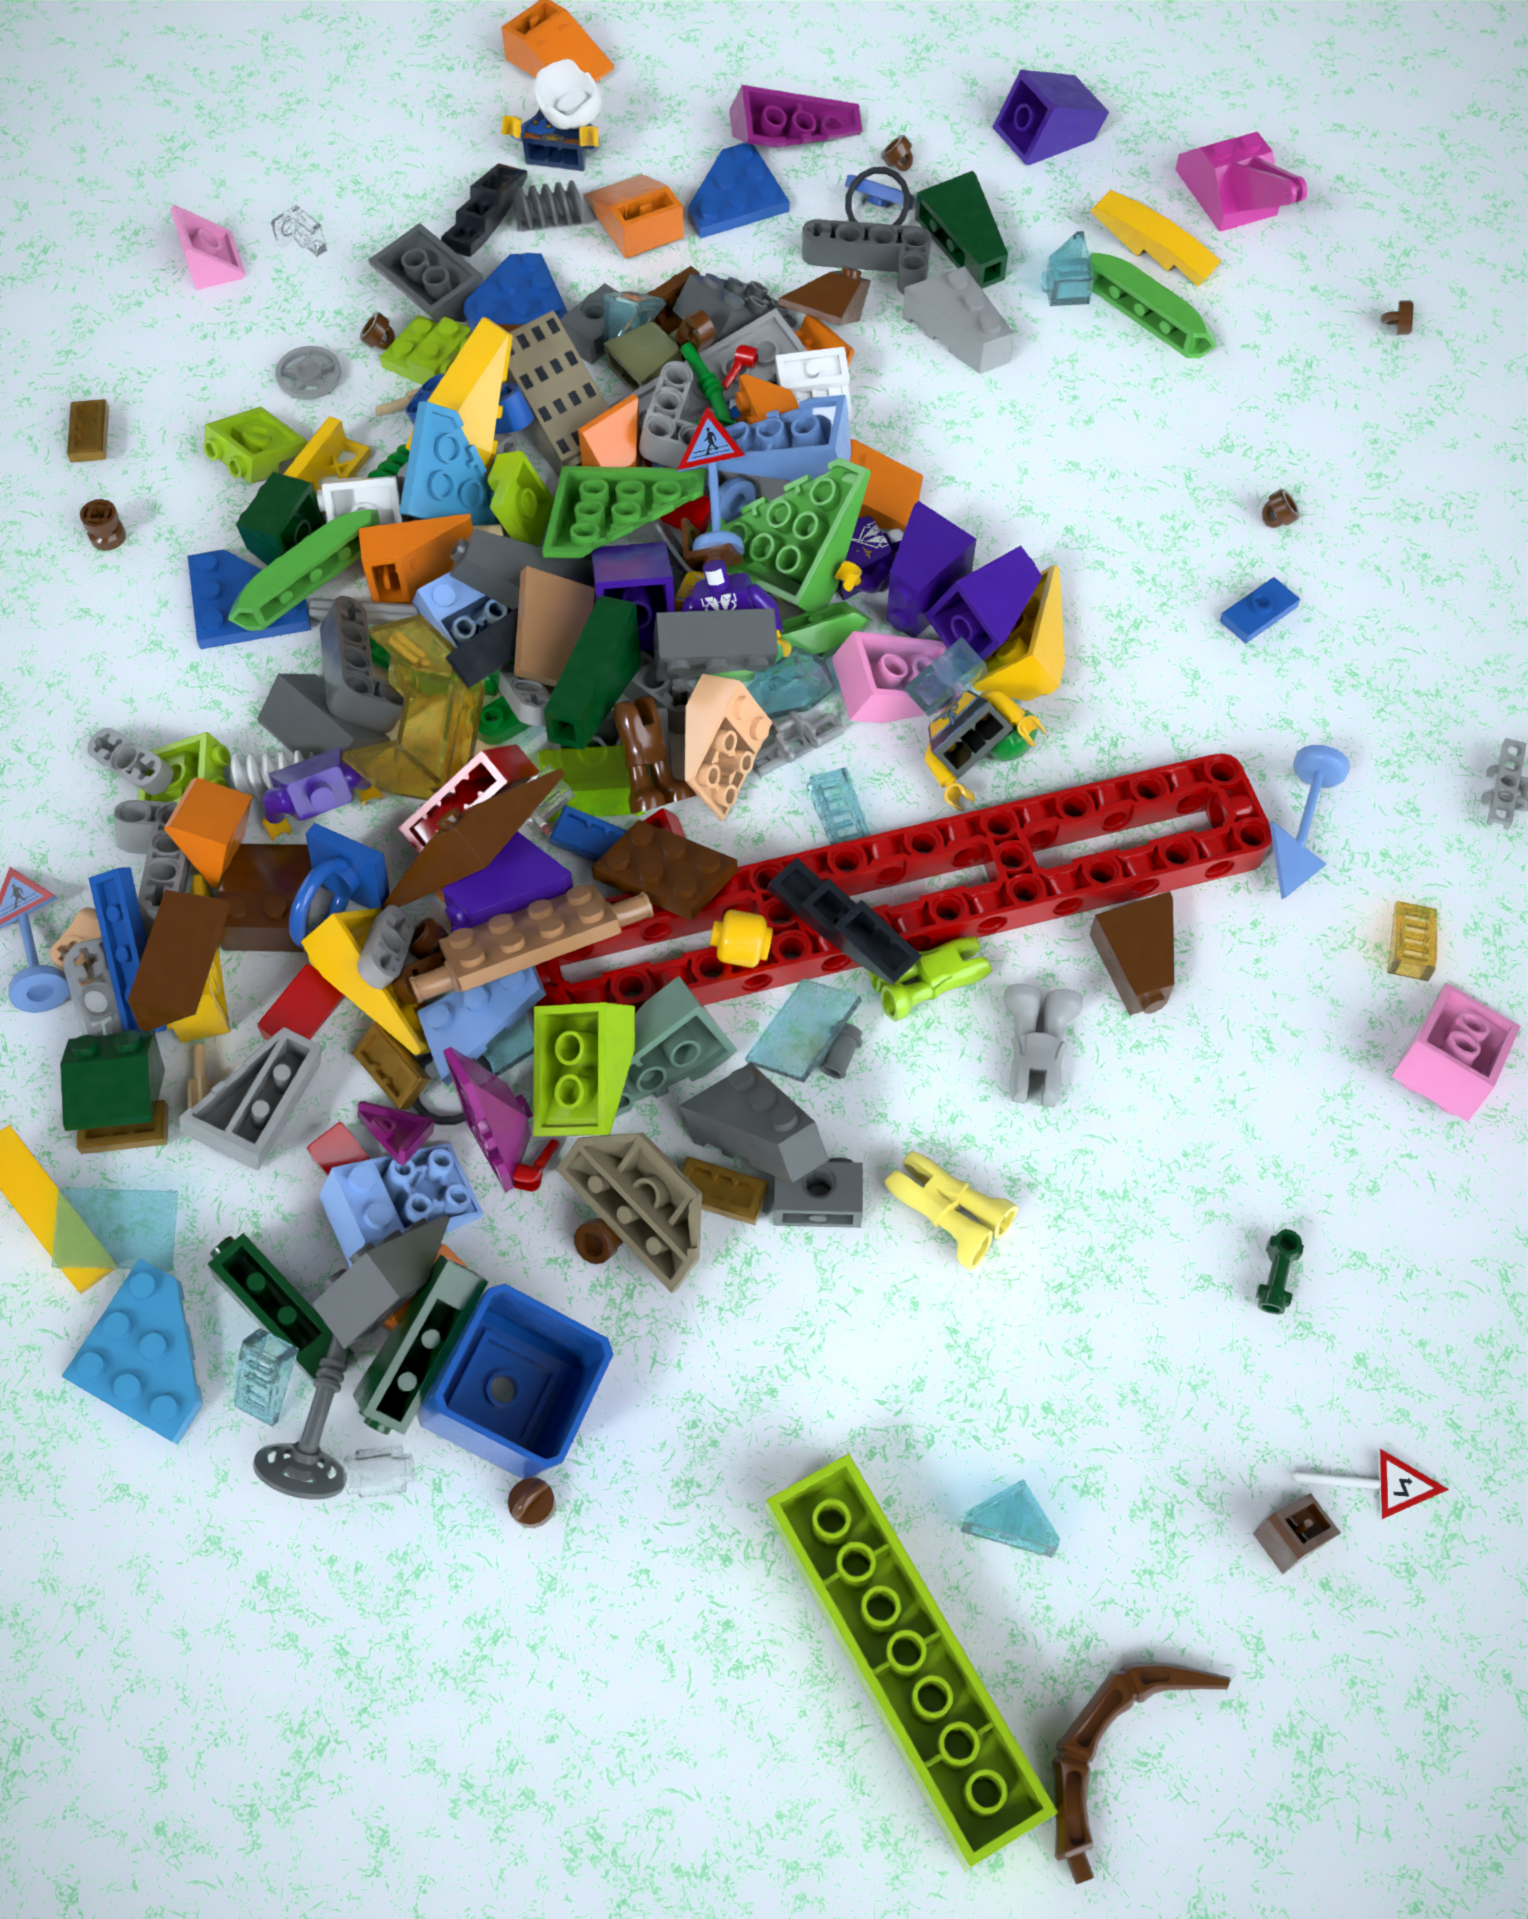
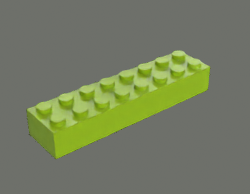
M850 1454L844 1455L766 1499V1514L964 1872H967L1056 1815L1058 1812Z

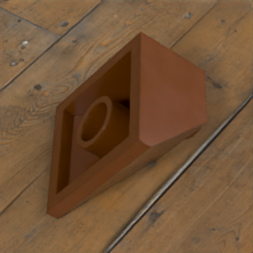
M842 266V270L828 272L779 297L777 305L837 325L860 321L871 280L862 278V271Z

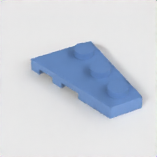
M535 965L464 992L462 990L457 993L453 992L417 1011L440 1079L447 1086L453 1080L443 1050L453 1047L468 1058L474 1057L477 1060L488 1049L485 1045L502 1029H510L546 995Z

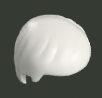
M564 59L549 64L538 72L533 82V94L541 112L558 129L575 130L579 129V127L587 126L599 113L601 108L600 90L589 72L584 73L573 60Z

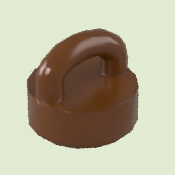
M905 135L896 137L883 150L881 154L882 160L888 167L894 165L901 172L908 171L913 163V155L910 151L912 143ZM905 156V162L902 163L901 159Z
M1399 300L1397 311L1384 313L1380 317V321L1383 324L1396 325L1397 335H1409L1412 332L1413 325L1412 300Z
M380 312L374 313L364 325L360 334V340L370 348L377 346L382 350H386L395 341L394 331L389 326L390 320ZM386 333L387 339L383 341L381 338Z
M1281 488L1269 495V501L1265 503L1262 510L1263 522L1270 528H1277L1283 524L1289 526L1300 517L1295 501L1285 489ZM1272 509L1277 515V518L1272 519L1271 517Z
M432 918L423 919L415 926L408 952L421 960L442 951L439 944L436 951L429 954L438 943V940L449 936V934Z
M597 1217L583 1223L576 1229L574 1235V1245L577 1252L584 1260L592 1264L605 1263L617 1253L618 1248L623 1244V1241L602 1218Z
M539 1478L523 1479L514 1485L509 1493V1512L516 1523L525 1528L543 1526L551 1519L555 1512L556 1501L553 1490L544 1480Z

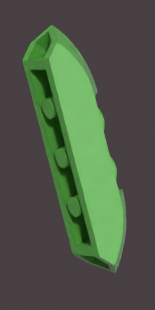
M1090 253L1088 256L1086 279L1087 288L1186 358H1201L1217 346L1214 333L1209 324L1185 300L1121 258L1102 253Z
M378 509L360 510L341 515L327 522L311 535L306 536L285 554L276 558L270 565L254 576L240 591L231 607L228 620L248 631H262L361 558L358 528L380 525Z
M845 601L781 620L783 632L780 633L781 638L786 639L790 643L791 653L788 657H784L782 647L777 643L778 655L774 666H769L768 669L758 672H773L779 669L780 665L792 661H809L818 653L822 654L823 659L832 656L853 631L865 632L873 620ZM739 670L710 675L740 680L743 683L752 681L756 672Z

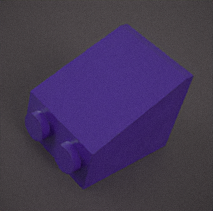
M1020 69L992 128L1025 165H1032L1094 141L1109 111L1076 75Z
M920 501L913 506L890 571L886 620L890 622L893 628L901 632L903 631L912 638L919 636L930 625L925 617V613L956 581L972 573L977 540Z
M666 542L603 546L593 550L591 554L596 601L602 595L636 603L640 651L653 650L656 613L675 612L673 575Z
M1021 545L956 581L925 613V617L966 676L971 674L1007 640L1042 578L1034 561L1028 556Z
M517 831L486 868L451 883L442 889L446 904L444 911L452 925L450 932L452 933L461 928L478 926L499 914H511L522 910L537 900H549L566 894L568 890L573 888V881L569 870Z

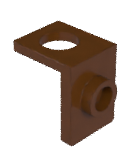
M688 518L681 519L683 560L695 571L703 572V566L713 560H723L726 567L743 563L742 555L731 543L692 551L690 536L694 543L695 539L700 536V531Z

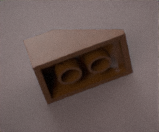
M240 844L230 862L216 897L231 903L219 940L223 951L304 952V948L297 946L290 937L289 916L297 891L312 870L307 845ZM310 907L306 918V931L308 927Z

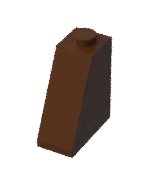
M1170 891L1096 914L1089 935L1129 1015L1143 1011L1145 1014H1150L1162 1009L1167 1004L1174 987L1173 896Z

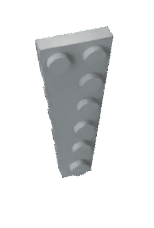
M775 308L698 354L708 370L714 372L720 383H722L734 364L737 347L748 345L757 348L758 361L755 368L751 369L743 366L727 391L724 390L725 401L735 398V392L739 391L740 375L747 374L773 383L777 381L776 355L805 352L808 350ZM694 372L688 400L681 419L701 412L706 407H713L711 401L706 400L701 389L698 387V379ZM659 377L609 405V409L630 395L635 394L639 402L640 428L642 432L644 419Z

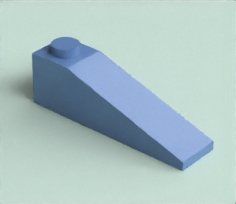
M836 395L809 398L798 402L800 408L780 415L778 410L766 413L767 419L750 425L742 421L724 427L746 455V458L717 464V470L795 481L806 474L815 479L829 472L828 463L838 458L850 461L851 446L846 396Z

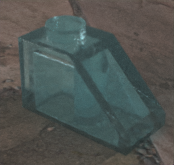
M1077 231L1049 256L1047 271H1043L1041 275V288L1043 293L1047 292L1050 306L1090 304L1094 275L1084 231Z
M961 637L903 689L929 718L955 701L987 674V665Z
M794 646L788 657L783 656L774 666L766 670L746 689L770 719L788 716L792 710L795 713L811 710L834 691L836 687L825 659Z

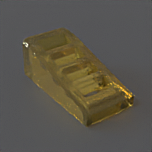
M1396 901L1387 973L1428 982L1436 970L1437 909ZM1405 915L1423 918L1425 922L1407 919ZM1405 926L1424 930V933L1405 930ZM1405 938L1421 941L1423 945L1407 942ZM1405 950L1422 953V956L1408 954L1404 952Z

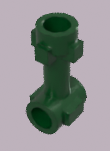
M1284 1229L1276 1236L1271 1235L1267 1241L1265 1251L1268 1252L1272 1265L1267 1285L1259 1284L1255 1297L1259 1298L1258 1308L1270 1314H1284L1285 1308L1291 1304L1293 1294L1285 1291L1290 1264L1293 1260H1299L1304 1248L1301 1237L1293 1230Z

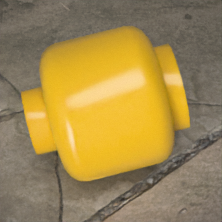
M729 910L724 915L722 922L714 921L710 945L717 947V958L719 961L753 968L760 960H767L773 928L767 927L766 919L762 915Z

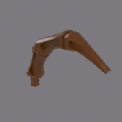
M1140 1662L1124 1664L1120 1671L1115 1670L1109 1673L1079 1716L1056 1743L1058 1754L1052 1760L1055 1808L1058 1812L1056 1814L1054 1857L1057 1861L1067 1860L1075 1885L1095 1878L1085 1851L1093 1849L1087 1808L1090 1779L1089 1763L1093 1762L1098 1743L1105 1731L1118 1716L1130 1710L1134 1702L1142 1703L1153 1694L1168 1690H1227L1230 1684V1677L1173 1664Z

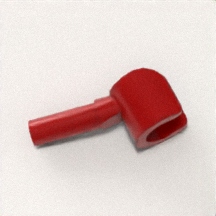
M748 345L737 347L734 364L721 383L725 391L729 389L743 366L751 369L755 368L758 361L757 348Z
M550 1140L539 1157L535 1159L533 1166L523 1163L517 1164L513 1174V1179L516 1180L515 1188L530 1192L539 1189L543 1170L560 1146L557 1140Z

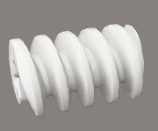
M295 750L293 762H288L285 752L280 751L277 763H273L269 753L264 752L261 764H257L253 753H248L245 765H241L237 754H232L230 763L232 789L252 795L253 797L255 796L257 801L263 802L265 792L273 788L269 773L303 761L300 750ZM310 752L309 758L314 757L313 752Z

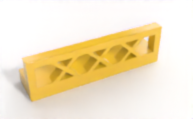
M329 416L284 472V475L311 482L317 497V490L322 489V487L318 486L322 478L337 475L338 479L356 476L372 455L371 450L366 445L347 439L342 421ZM344 450L356 454L353 460L337 463L338 457Z

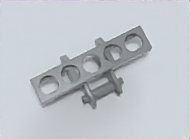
M792 710L789 712V719L779 724L772 721L769 734L775 737V743L758 751L752 768L761 778L842 735L844 727L836 722L833 713L810 723L807 718L802 721L801 716ZM826 725L833 727L824 733L821 731L822 727ZM794 726L799 734L785 741V735L782 731ZM794 742H799L803 745V749L793 751L789 746ZM776 751H779L782 754L777 758H774L773 754ZM759 760H769V762L760 767L757 765Z
M1505 738L1501 745L1498 765L1487 768L1486 777L1492 778L1494 774H1497L1494 792H1485L1481 798V803L1487 804L1491 800L1487 825L1492 826L1493 823L1504 825L1503 829L1509 830L1513 822L1514 811H1528V778L1521 776L1527 743ZM1508 747L1517 748V756L1509 754L1507 751ZM1505 762L1514 763V769L1506 768L1504 766ZM1496 809L1506 811L1505 818L1499 817L1496 814Z

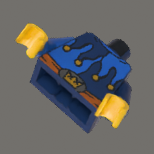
M540 108L535 116L521 124V118L509 115L502 116L501 134L510 135L513 139L523 142L525 164L584 171L587 149L590 152H595L601 145L598 127L588 124L575 130H561L553 126L546 119Z

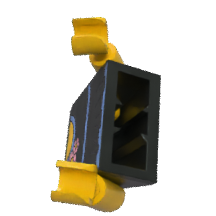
M967 690L953 703L949 704L928 727L930 741L924 755L925 763L942 788L946 787L944 793L945 801L959 811H963L958 803L961 795H964L971 802L975 801V795L970 789L957 783L956 779H959L1014 729L1012 726L1017 725L1018 733L1030 746H1036L1029 736L1033 730L1040 729L1045 735L1047 734L1046 729L1037 717L1032 715L1025 717V711L1001 691H989L977 695Z

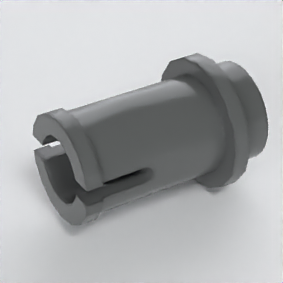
M840 1023L838 1028L832 1029L831 1036L833 1040L824 1061L820 1065V1070L830 1077L844 1079L855 1049L862 1046V1031L848 1023Z

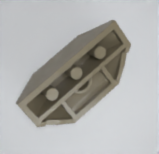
M643 1132L577 1138L557 1168V1171L671 1293L676 1292L699 1261L702 1192Z

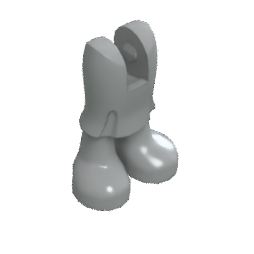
M1028 984L1010 985L1004 991V1003L1014 1017L1015 1036L1011 1039L1014 1048V1058L1010 1074L1012 1102L1025 1104L1030 1084L1029 1074L1043 1075L1041 1106L1055 1107L1061 1091V1061L1066 1048V1043L1063 1041L1067 1024L1081 1013L1083 996L1069 989H1056L1047 993L1043 1010L1044 1033L1035 1032L1041 1005L1042 993L1040 989Z

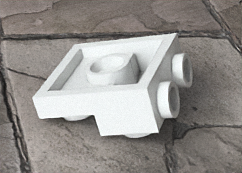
M397 476L325 480L322 483V489L317 490L320 512L326 511L327 522L350 512L378 509L380 525L403 522V515L399 514L401 501Z

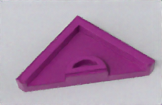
M366 1101L358 1103L357 1118L398 1164L405 1165L433 1133L435 1120L430 1117Z

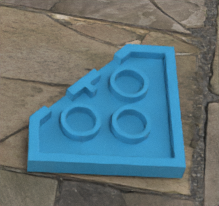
M427 401L418 402L399 514L424 520L470 513L473 526L500 524V521L490 509L495 492L491 489L484 474L487 472V469L475 445L469 444L461 428L464 426V423L457 411Z
M139 1258L61 1377L178 1445L204 1404L201 1387L197 1384L193 1360L196 1359L190 1326L186 1323L182 1300H185L182 1282Z

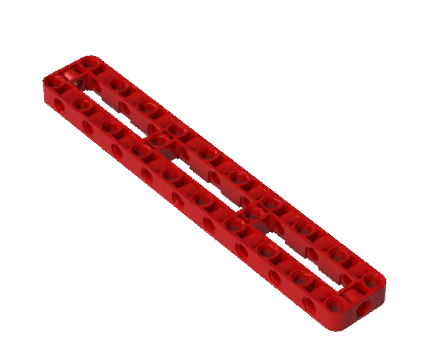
M1217 753L738 867V872L693 921L651 904L654 913L653 917H647L620 927L622 933L535 965L546 995L529 1010L532 1026L534 1029L535 1006L607 1002L635 1006L636 1014L648 999L678 976L704 1006L862 967L798 918L772 893L763 889L796 857L823 882L829 878L849 897L984 864L990 883L970 888L963 885L919 896V900L892 907L885 904L871 908L916 951H927L961 937L975 936L980 938L1253 871L1262 865L1272 843L1270 824L1239 760L1229 754ZM1205 811L1213 828L1197 833L1194 830L1149 840L1147 845L1119 851V848L1099 852L1075 858L1072 860V863L1048 869L1038 867L1033 852ZM993 832H1000L1002 835L994 834ZM916 850H926V851H928V852H927V853H921V852H918V851H916ZM1170 860L1177 861L1180 864L1173 863ZM1004 864H1012V865H1015L1016 867L1011 868V867H1008V866H1006V865H1004ZM841 868H850V869H852V870H851V871H843V870H840V869H841ZM1094 879H1102L1105 882H1098ZM626 893L605 898V901H609L612 905L634 896ZM1017 897H1025L1028 898L1030 901H1023L1018 899ZM729 910L762 915L766 919L767 927L773 928L767 960H760L753 968L719 961L716 946L682 953L683 957L661 963L651 965L649 961L604 972L602 977L570 984L569 981L565 982L560 967L712 930L714 921L722 922L724 915ZM948 915L953 917L954 919L945 920L942 919L940 916ZM776 919H783L788 922L784 924L774 923L773 921ZM787 953H795L799 955V957L787 958L783 955ZM709 972L720 974V976L715 978H708L704 975ZM631 991L641 993L640 995L633 998H628L624 996L626 993Z

